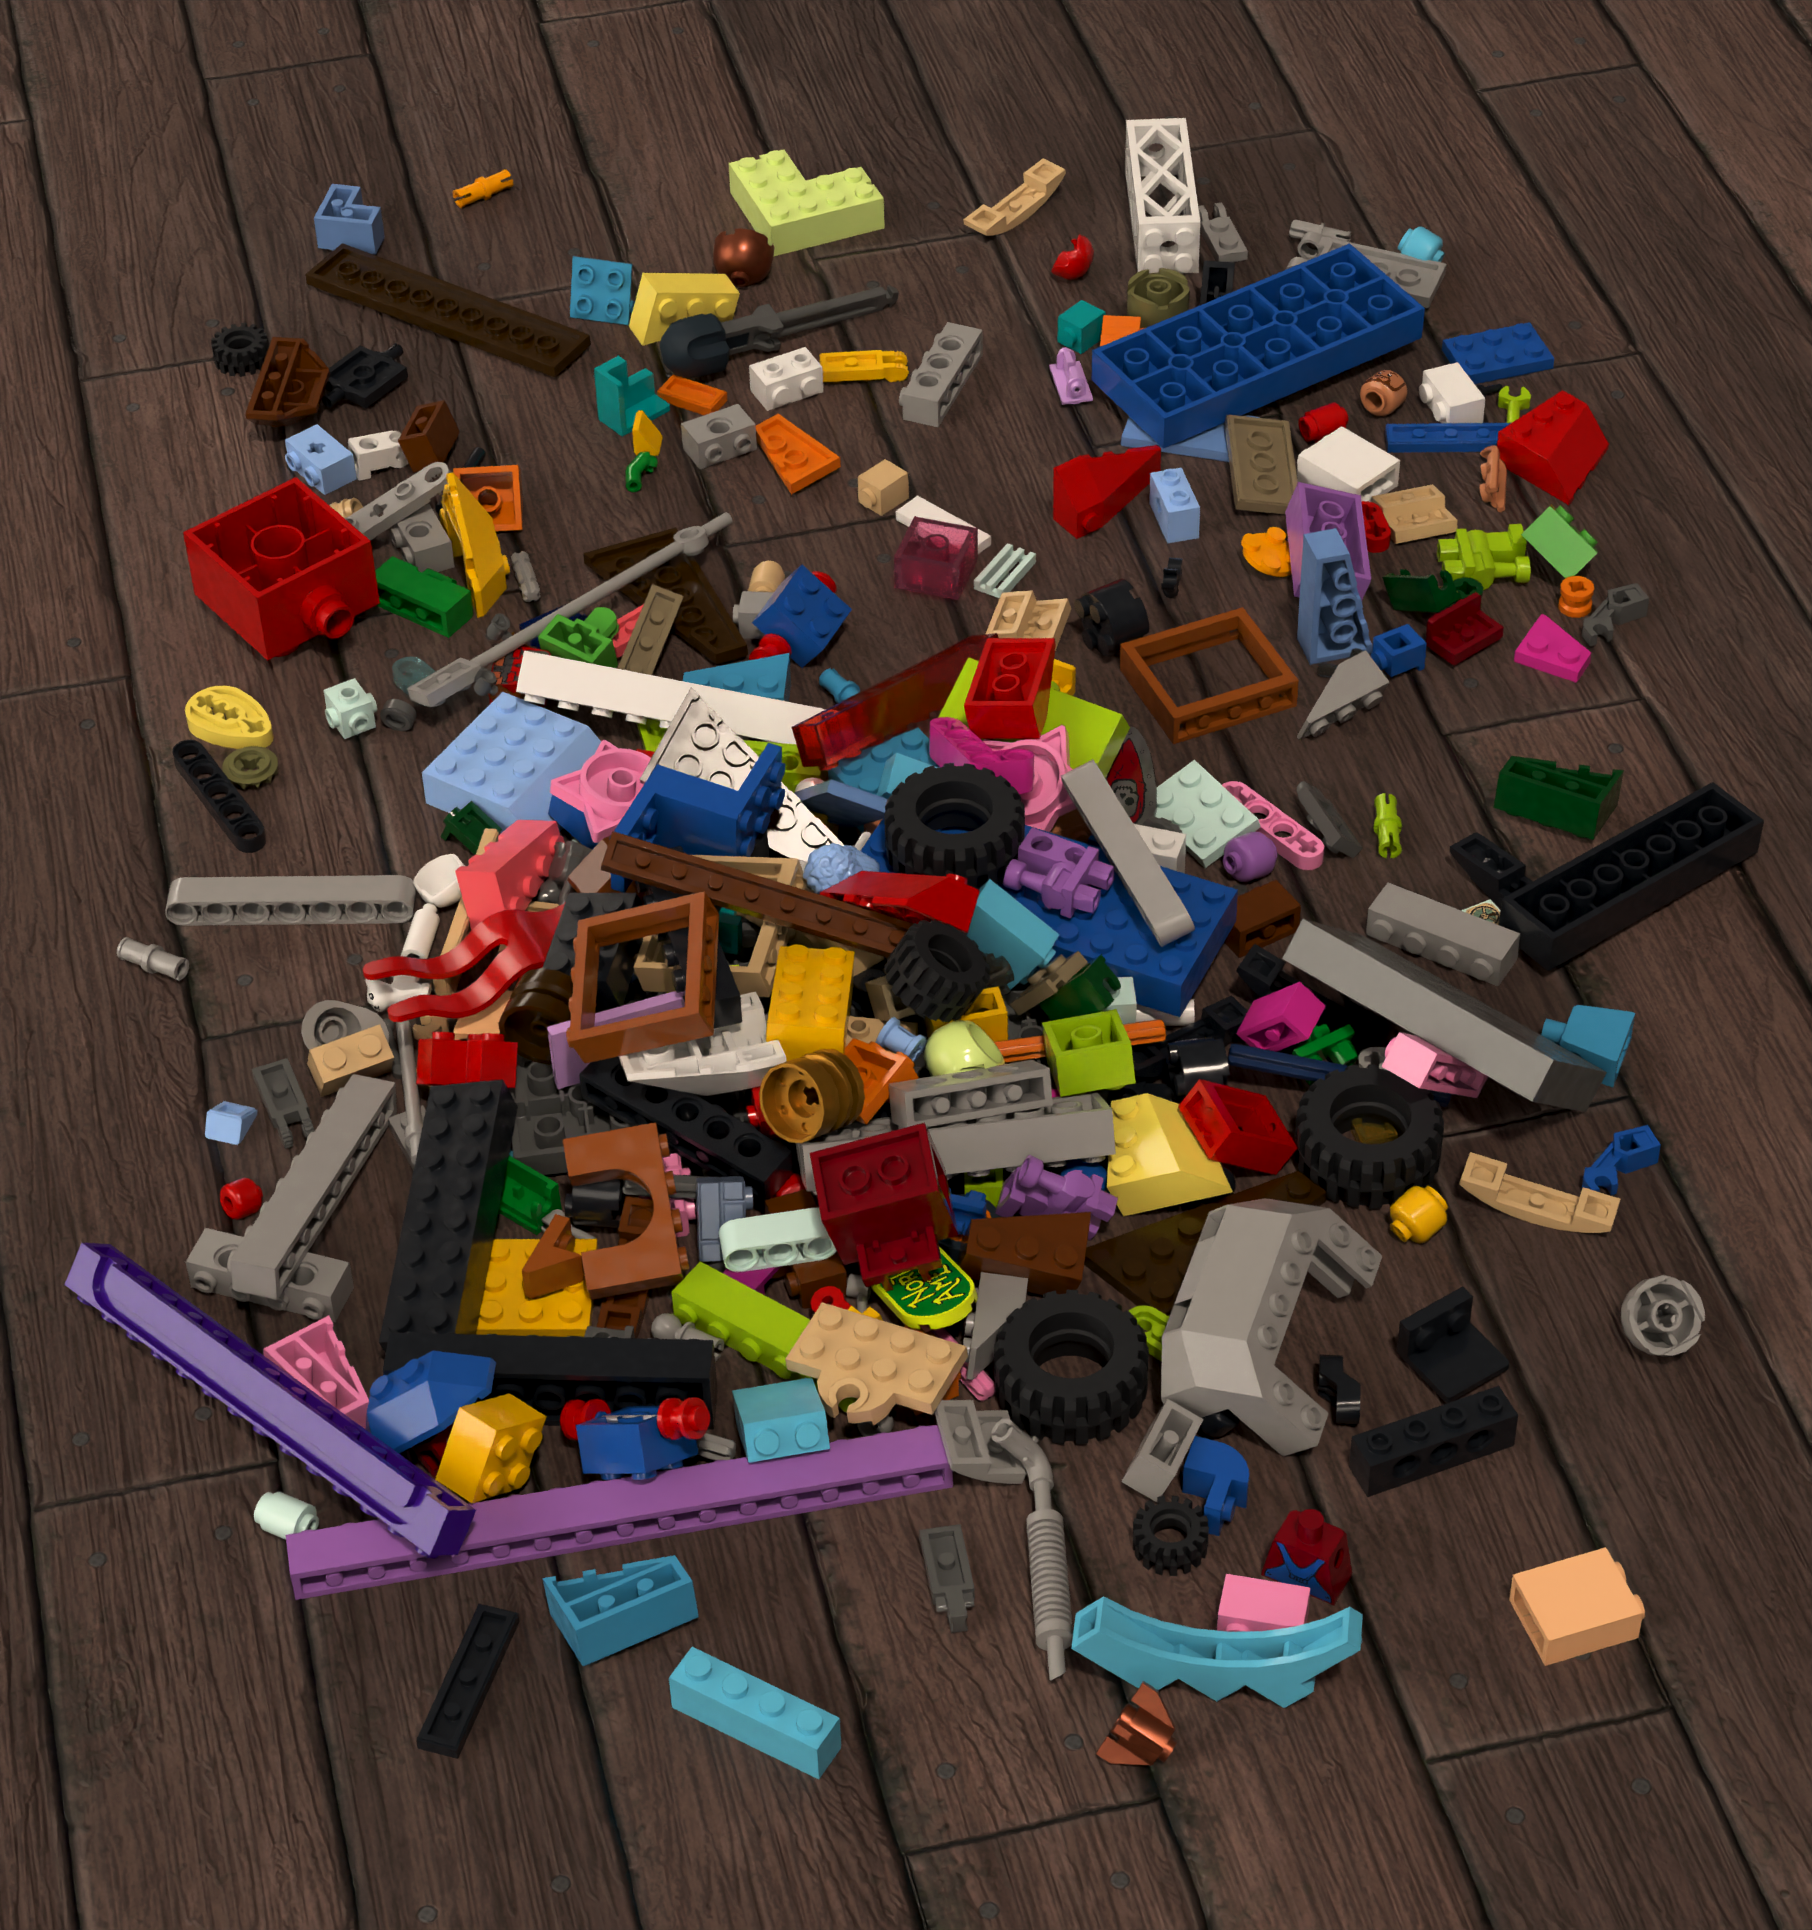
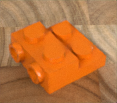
M855 1038L845 1047L844 1055L857 1067L864 1084L865 1100L862 1112L855 1121L867 1125L885 1102L890 1103L888 1084L918 1079L919 1076L913 1069L915 1067L914 1062L902 1052L892 1053L875 1042L871 1041L868 1044Z

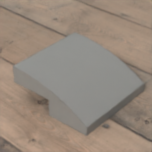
M941 1400L934 1413L950 1469L961 1475L982 1481L1022 1484L1026 1476L1025 1467L1008 1450L997 1444L992 1439L995 1435L991 1434L997 1422L1005 1418L1010 1419L1008 1410L976 1411L973 1400Z

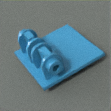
M573 256L570 317L629 325L630 313H632L635 301L631 300L633 264Z

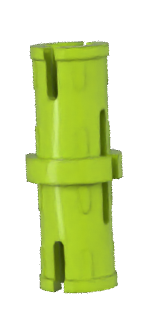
M1382 793L1374 800V807L1376 808L1374 832L1378 835L1379 854L1387 858L1388 847L1390 849V858H1395L1402 851L1399 837L1402 821L1397 816L1396 797L1389 794V804H1386V795Z

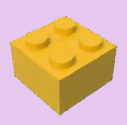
M510 1393L459 1407L435 1480L470 1503L479 1502L522 1488L529 1478V1466L535 1450L541 1443L543 1437L541 1431L547 1416Z

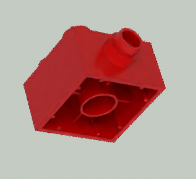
M297 477L183 532L195 595L267 661L274 657L293 653L301 643L317 635H325L331 639L342 637L352 627L356 615L380 604L371 541Z

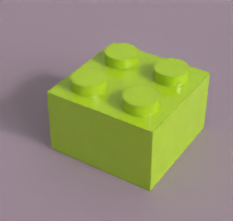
M1117 1009L1042 1022L1046 1060L1060 1097L1086 1094L1087 1092L1102 1089L1118 1090L1125 1085L1136 1083L1131 1041Z

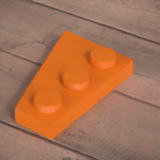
M776 414L756 425V440L791 495L841 467L840 457L780 414Z

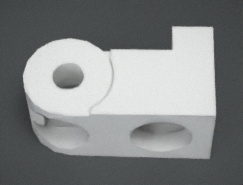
M386 431L348 439V450L353 454L356 477L359 481L370 479L371 471L388 468L389 466L402 468L409 464L398 442L401 436L400 432Z

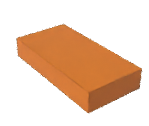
M674 374L657 390V395L667 403L701 415L718 411L727 402L726 391Z

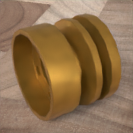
M819 1049L769 1069L762 1079L759 1097L764 1118L776 1135L788 1142L804 1143L853 1123L862 1112L865 1093L860 1073L846 1055L835 1049Z

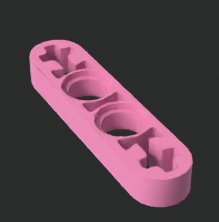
M1229 781L1222 784L1251 813H1261L1267 816L1264 819H1259L1261 828L1255 832H1260L1271 839L1279 855L1302 870H1314L1322 865L1324 844L1318 837L1246 784L1238 781ZM1285 831L1290 833L1291 836L1282 838L1274 833Z

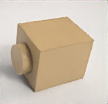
M886 459L858 476L859 503L880 516H883L909 499L908 472Z

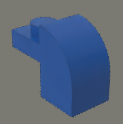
M1195 1436L1183 1468L1182 1492L1207 1498L1204 1506V1516L1206 1515L1208 1519L1209 1534L1219 1536L1224 1521H1232L1236 1506L1247 1507L1249 1468L1244 1457L1233 1447L1222 1442Z

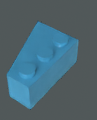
M790 653L684 672L683 681L789 702L791 689Z
M675 1555L622 1564L623 1570L597 1575L596 1569L582 1571V1578L557 1582L556 1576L542 1578L549 1613L582 1666H586L699 1617L693 1581Z

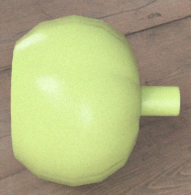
M954 1020L936 1029L927 1040L924 1050V1061L931 1077L955 1072H966L979 1068L986 1069L1005 1064L1000 1050L992 1039L978 1025L967 1020Z

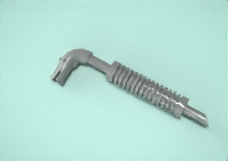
M1005 1418L996 1423L991 1434L995 1435L992 1439L997 1444L1008 1450L1023 1464L1028 1474L1030 1489L1034 1491L1036 1511L1028 1515L1026 1525L1036 1645L1047 1651L1049 1679L1053 1680L1066 1672L1064 1650L1072 1645L1073 1639L1063 1516L1056 1510H1052L1050 1490L1054 1487L1053 1473L1046 1454L1037 1444L1039 1439L1036 1436L1031 1438L1019 1429L1014 1422Z

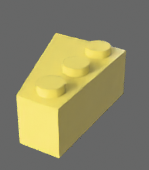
M642 273L629 327L641 345L644 346L661 341L670 324L683 318L712 313L721 323L733 320L740 293L726 274Z

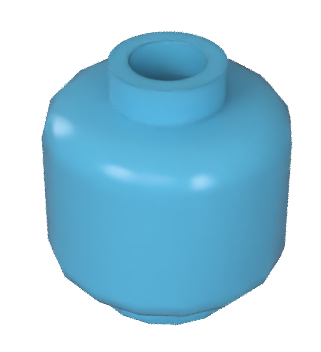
M1422 226L1414 230L1408 229L1397 248L1401 251V254L1424 261L1441 262L1445 256V252L1441 251L1443 247L1442 238Z

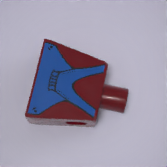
M1306 1509L1302 1512L1292 1510L1272 1542L1261 1575L1280 1583L1310 1587V1596L1334 1606L1352 1576L1347 1534L1341 1528L1324 1522V1517L1318 1510Z

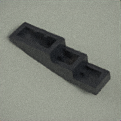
M1478 832L1450 846L1452 856L1500 909L1502 898L1533 882L1525 876L1526 865Z

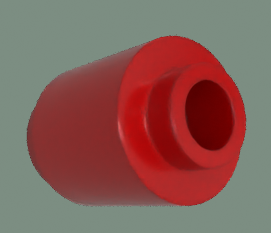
M1332 402L1305 412L1304 416L1299 418L1298 426L1305 441L1310 442L1313 440L1318 442L1341 426L1346 428L1349 419L1346 410L1337 403Z

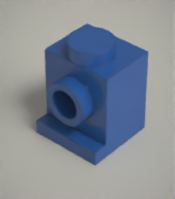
M1409 624L1373 637L1371 658L1380 670H1384L1390 677L1413 668L1420 671L1425 668L1427 643Z

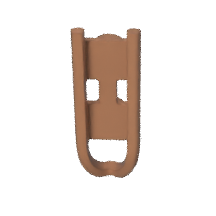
M1491 445L1480 452V455L1487 459V463L1481 464V473L1485 483L1480 484V494L1484 503L1491 502L1492 507L1497 508L1498 512L1505 511L1507 468L1500 459L1498 447Z

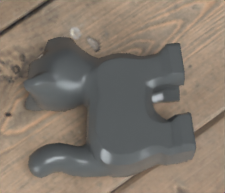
M566 841V844L555 842V855L550 865L549 879L540 886L539 902L554 903L560 906L566 902L569 893L576 892L567 881L568 876L593 849L574 841Z

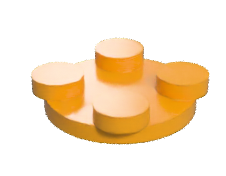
M1270 527L1267 533H1247L1243 536L1241 540L1243 554L1252 567L1264 574L1275 577H1285L1292 574L1289 543L1285 540L1286 533L1282 529Z

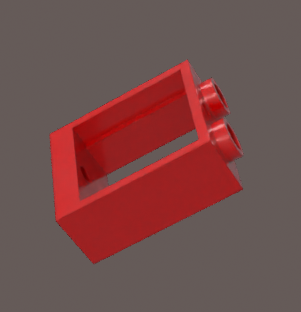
M1199 1079L1178 1106L1209 1160L1276 1175L1298 1148L1266 1095Z

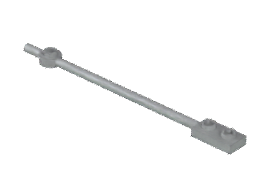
M725 512L703 526H692L678 531L673 537L674 542L482 654L471 660L460 657L408 687L410 700L430 708L442 705L446 698L456 692L469 689L475 682L474 677L479 669L487 667L538 637L557 614L569 619L681 553H684L686 556H695L702 553L709 543L708 537L733 523L732 517L729 513Z

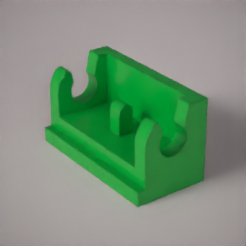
M509 1155L498 1213L533 1234L538 1235L542 1231L541 1227L545 1224L542 1222V1218L555 1209L562 1210L558 1183Z

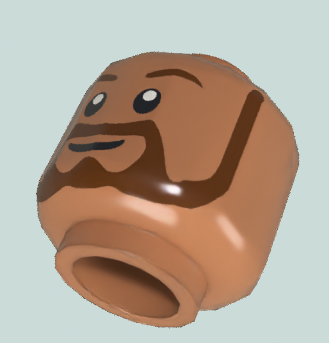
M1381 370L1364 382L1360 390V399L1364 408L1375 416L1391 414L1404 403L1407 397V386L1403 378L1391 370Z

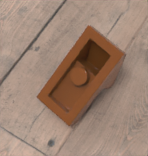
M555 1214L523 1267L522 1276L526 1297L535 1298L578 1284L584 1280L582 1256L573 1252L575 1236L571 1232L570 1218Z

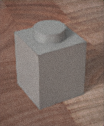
M742 591L740 604H734L733 622L735 625H739V632L743 639H762L765 635L752 622L774 592Z

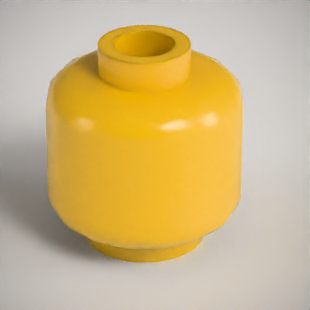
M1413 1186L1390 1206V1216L1393 1221L1390 1224V1228L1403 1242H1407L1410 1239L1418 1244L1425 1243L1447 1223L1446 1210L1448 1205L1444 1198L1432 1187Z

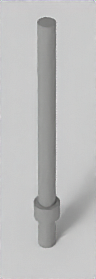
M407 1020L396 1023L407 1119V1127L404 1131L405 1143L410 1149L411 1162L415 1165L423 1123L419 1090L416 1084L417 1073L411 1023Z

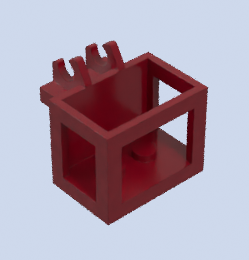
M921 1123L811 1152L810 1159L821 1220L843 1264L847 1265L859 1261L861 1276L865 1286L869 1287L881 1283L885 1292L894 1290L890 1276L918 1269L924 1282L932 1280L930 1270L943 1267L938 1241L958 1236L959 1234L946 1170L926 1124Z

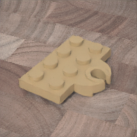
M822 1302L785 1360L787 1370L818 1379L819 1396L828 1415L835 1418L839 1414V1403L845 1398L854 1397L858 1400L848 1406V1423L871 1421L874 1426L887 1417L895 1404L933 1415L968 1358L967 1347Z

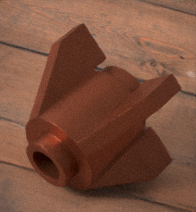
M1143 1681L1131 1699L1139 1707L1136 1708L1131 1703L1126 1704L1110 1731L1118 1737V1740L1108 1734L1096 1752L1098 1756L1110 1764L1152 1766L1157 1759L1164 1763L1178 1742L1177 1739L1172 1737L1176 1727L1159 1691Z

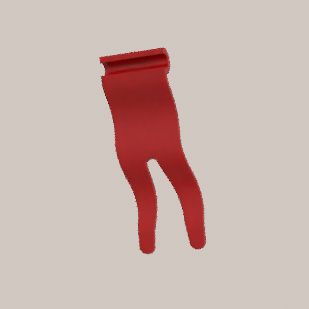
M565 903L553 909L540 912L517 909L497 912L481 921L460 944L441 956L429 959L403 956L379 959L363 966L364 978L377 980L397 975L414 976L424 979L451 978L472 968L496 946L500 944L506 945L507 947L497 955L484 973L469 987L460 992L442 996H413L392 1004L387 1009L388 1018L393 1022H403L422 1016L464 1018L477 1014L498 1000L521 975L529 970L543 967Z

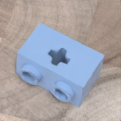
M318 424L285 439L287 450L285 460L292 471H297L310 486H314L324 495L357 479L353 454Z
M1166 469L1150 473L1149 504L1167 544L1199 538L1200 506L1183 469Z

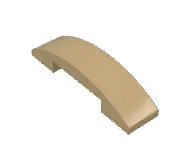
M1042 158L1023 173L1024 183L992 208L984 204L963 219L964 225L985 236L998 235L1013 229L1027 220L1049 199L1064 178L1066 170Z
M1470 1152L1459 1185L1489 1206L1526 1222L1557 1230L1581 1233L1611 1232L1620 1198L1584 1187L1580 1197L1505 1174L1507 1163Z

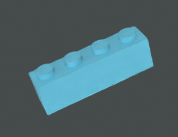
M691 1647L669 1677L672 1708L818 1780L841 1749L839 1717L699 1649Z

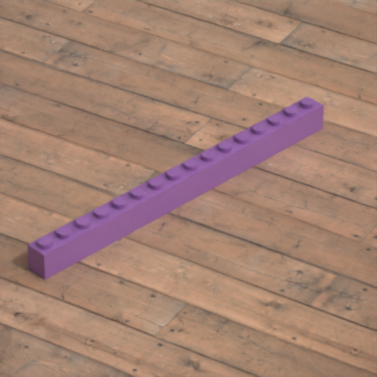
M938 1424L918 1426L914 1429L890 1433L882 1432L873 1436L849 1440L840 1439L829 1443L830 1449L751 1463L748 1462L747 1457L717 1460L707 1464L657 1472V1476L648 1479L634 1480L630 1476L468 1503L476 1509V1513L458 1555H439L436 1559L419 1554L415 1550V1544L407 1538L391 1533L387 1529L388 1524L381 1519L346 1523L341 1526L318 1530H304L300 1533L286 1535L290 1577L295 1600L947 1489L953 1487V1470L950 1469Z

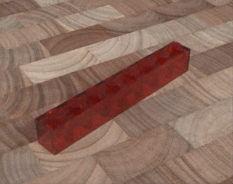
M998 634L972 635L792 726L802 766H818L819 771L835 768L839 765L838 760L858 756L862 753L861 748L881 744L885 741L884 736L904 732L908 729L907 724L927 720L930 718V712L941 711L968 657L979 661L986 639L999 638Z

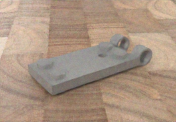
M1307 232L1298 245V252L1301 257L1292 258L1285 269L1287 270L1350 243L1423 307L1429 308L1446 274L1447 264L1432 260L1424 261L1401 253L1328 238L1317 232ZM1306 243L1314 244L1317 250L1309 248Z

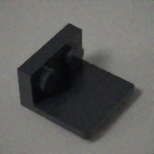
M1463 1286L1401 1320L1399 1324L1397 1353L1446 1403L1458 1399L1507 1371L1510 1363L1470 1322L1473 1296Z

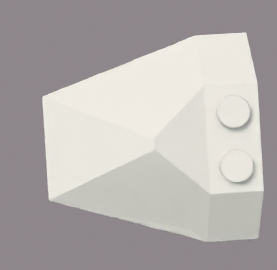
M756 991L740 995L741 1023L715 1028L713 1036L618 1056L626 1078L630 1082L703 1096L761 1086L762 1079L769 1069L787 1060L779 1040L766 1042L767 1026L765 1014Z

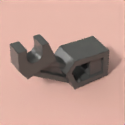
M1637 583L1608 590L1607 598L1589 618H1584L1582 637L1589 646L1597 644L1598 634L1603 635L1607 641L1612 640L1614 631L1612 623L1621 625L1647 616L1649 597Z

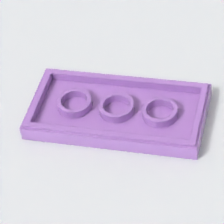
M676 991L595 1013L594 1027L682 1008L681 996H684L683 992L676 993ZM571 1020L547 1027L554 1082L558 1089L580 1083L579 1074L589 1064H585L575 1049L570 1048L568 1045L566 1031L570 1027Z

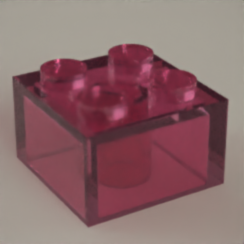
M914 516L894 556L895 588L959 600L978 560V528Z

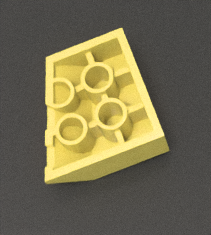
M1148 1093L1111 1101L1116 1154L1108 1155L1107 1189L1111 1195L1118 1197L1116 1205L1123 1217L1233 1192L1221 1163L1209 1160L1178 1108V1103Z

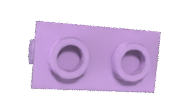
M1066 347L1060 349L1057 354L1056 364L1049 365V369L1062 405L1093 401L1081 363L1076 361L1074 351Z

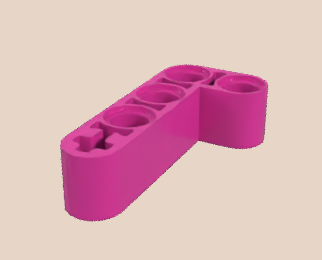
M939 717L930 721L929 756L939 767H943L946 763H954V766H964V763L972 764L979 770H982L983 767L992 770L996 777L1001 775L1019 794L1029 793L1033 790V752L1025 749L993 751L964 723L956 718Z

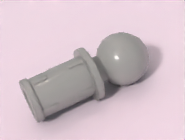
M661 1314L652 1322L651 1332L654 1338L713 1340L714 1348L721 1351L724 1349L723 1339L696 1329L695 1324L692 1322H686L682 1326L680 1320L674 1314ZM714 1352L716 1362L721 1355Z

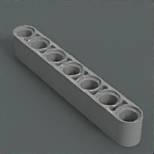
M1092 759L1061 775L1063 785L1108 861L1115 867L1114 871L1160 946L1163 947L1195 931L1193 921L1184 904L1095 761Z
M402 875L183 877L175 879L170 884L165 915L170 922L182 926L405 923L413 916L416 888L411 878Z

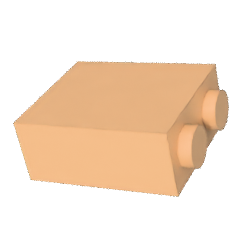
M1606 1547L1516 1573L1512 1577L1509 1600L1545 1666L1639 1638L1641 1622L1645 1618L1642 1600L1637 1594H1632L1626 1583V1575L1622 1565L1618 1561L1614 1562Z

